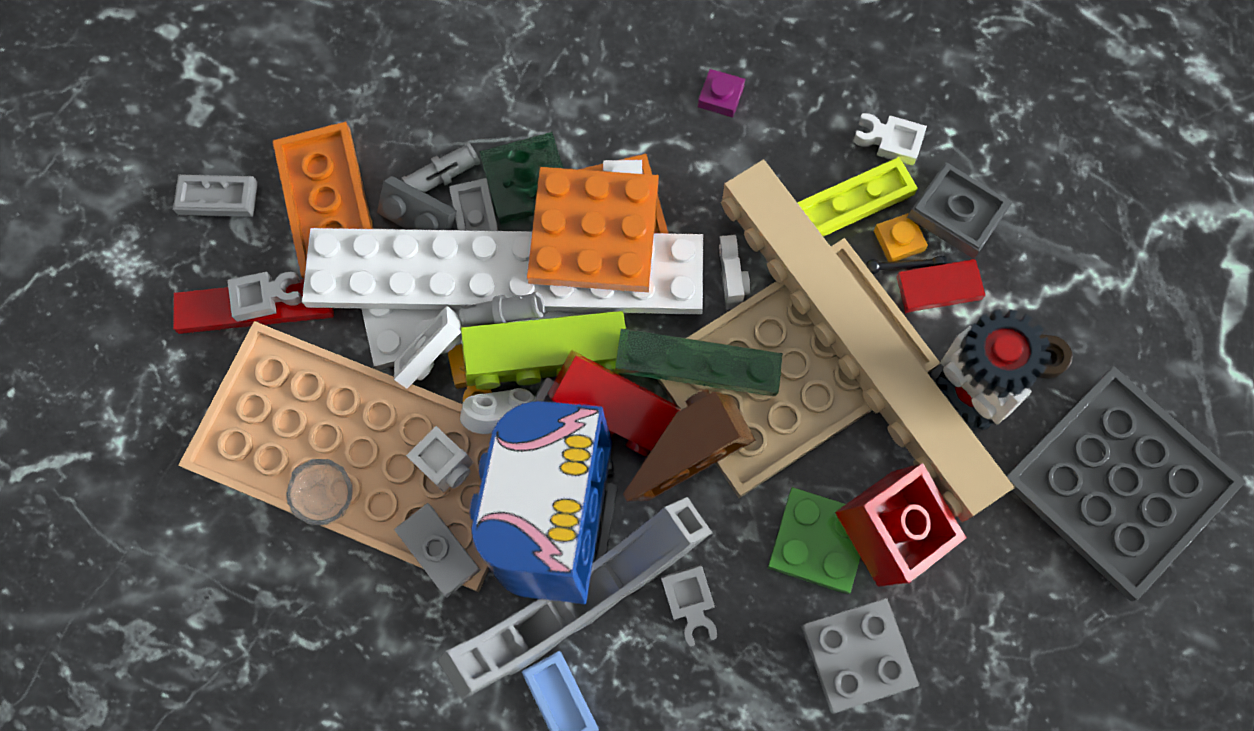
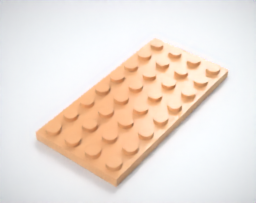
M254 321L179 466L422 569L423 567L394 529L429 503L481 570L462 586L479 592L488 573L489 567L477 551L473 541V520L470 518V503L475 493L479 494L482 481L479 476L480 458L483 453H488L492 433L479 434L466 429L460 421L463 405L461 403L413 384L406 389L396 382L393 376ZM435 426L460 449L465 451L474 462L469 467L471 472L464 482L454 489L449 487L445 492L433 483L406 456Z

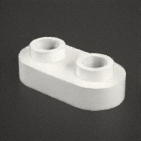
M521 388L470 396L463 402L460 421L466 429L472 432L490 434L493 432L498 421L509 410L518 405L532 402L535 396L528 390Z

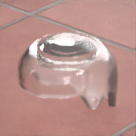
M311 459L296 467L292 472L286 491L287 504L290 506L293 515L309 525H329L344 516L352 501L353 487L342 466L330 459Z

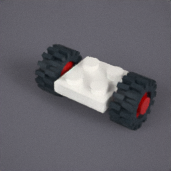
M1001 309L994 310L989 317L987 314H984L972 327L969 326L956 337L940 362L943 365V370L936 379L935 384L972 432H975L978 428H981V430L987 429L992 424L998 425L1032 393L1029 387L1047 368L1044 365L1050 360L1051 353L1045 352L1050 345L1048 337L1040 339L1039 335L1044 329L1040 324L1034 328L1030 327L1028 323L1032 320V317L1027 314L1021 320L1016 318L1018 311L1009 309L1006 315H1002Z

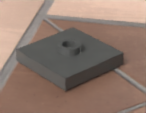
M946 162L913 206L907 218L975 259L1012 202Z

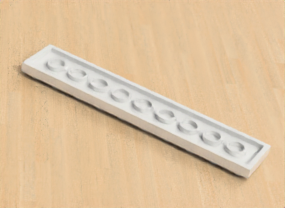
M310 228L302 303L310 308L443 310L448 306L452 310H460L462 305L492 301L494 296L505 295L507 298L539 292L544 301L545 312L607 313L623 311V313L702 314L703 234L654 233L648 293L528 284L527 272L532 232Z

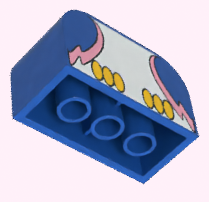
M541 401L518 405L509 410L498 421L492 432L488 453L481 455L479 463V476L482 479L479 494L475 493L470 503V518L473 520L472 537L477 551L498 582L515 595L586 604L612 449V439L602 407Z

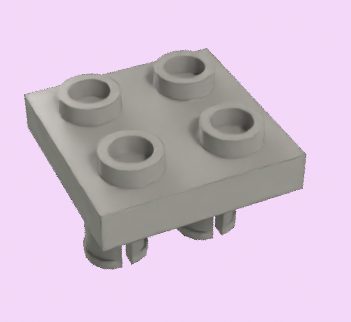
M887 598L801 626L831 713L834 714L919 686Z

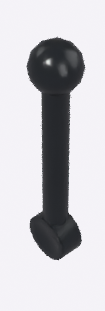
M937 256L932 259L879 262L876 259H871L865 265L872 274H876L880 270L931 267L948 264L946 256Z

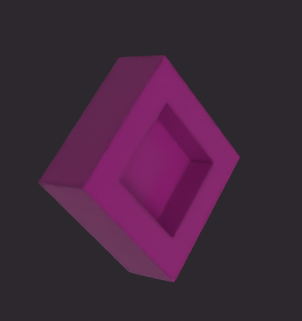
M709 69L698 99V108L733 118L744 88L745 79Z

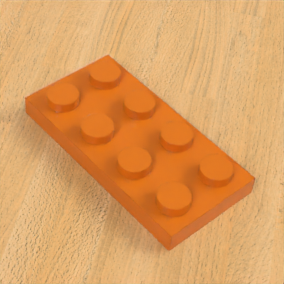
M347 122L272 140L300 274L303 279H305L310 228L373 229L354 144Z

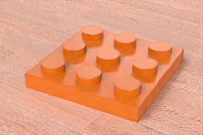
M540 167L527 272L528 284L649 293L659 175Z

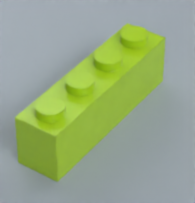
M623 311L461 328L466 386L476 385V389L479 390L497 388L501 382L517 381L518 385H532L540 382L541 378L555 377L559 374L571 350L617 374L621 372V369L626 368L630 359Z

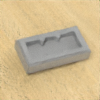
M178 175L173 210L178 215L253 217L258 182L253 176Z
M429 503L394 529L445 597L450 596L481 571Z

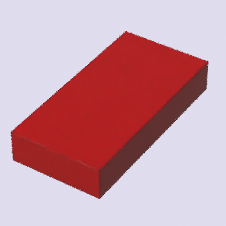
M976 259L901 271L896 276L905 313L978 301L986 296Z

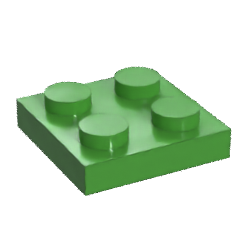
M792 487L767 569L847 595L850 594L860 555L835 514L837 510L846 504Z

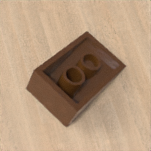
M708 389L689 397L685 401L687 407L676 413L624 491L623 495L626 500H652L756 441L733 398L717 391L710 393Z

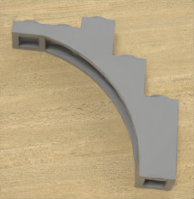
M688 497L670 504L593 562L586 604L538 599L479 636L448 650L437 660L462 700L508 674L511 676L538 661L567 636L593 623L621 599L648 585L708 537L712 531Z

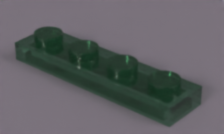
M621 329L614 372L776 396L779 393L783 353Z

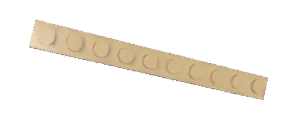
M763 159L724 183L721 204L730 220H737L745 230L744 236L749 246L755 252L760 250L768 261L767 268L772 277L778 283L783 282L792 293L790 298L793 305L802 315L807 314L815 324L814 331L821 343L826 347L831 346L839 357V366L844 374L851 380L855 378L864 390L863 398L870 409L875 413L880 412L888 422V431L893 440L900 447L905 446L915 459L913 461L914 465L924 464L953 516H957L961 522H964L1015 488L766 161Z

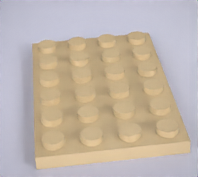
M844 238L831 246L925 371L930 373L941 364L847 240ZM774 282L648 362V367L672 402L681 409L687 407L685 401L689 397L705 389H708L710 393L717 391L733 398L756 441L715 464L738 498H741L872 411L863 398L864 390L855 378L851 380L844 374L838 363V355L831 346L826 347L821 343L814 331L815 324L807 314L802 315L795 308L790 298L792 293L783 282Z

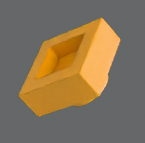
M909 213L876 224L874 233L888 262L899 261L924 252L928 246L919 225L907 218Z

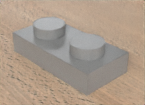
M487 178L449 186L453 208L457 210L455 218L458 230L498 231Z

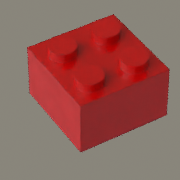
M923 463L890 472L835 512L878 587L910 583L966 539Z

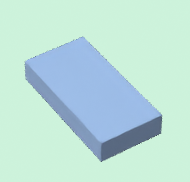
M561 651L521 671L549 731H599Z

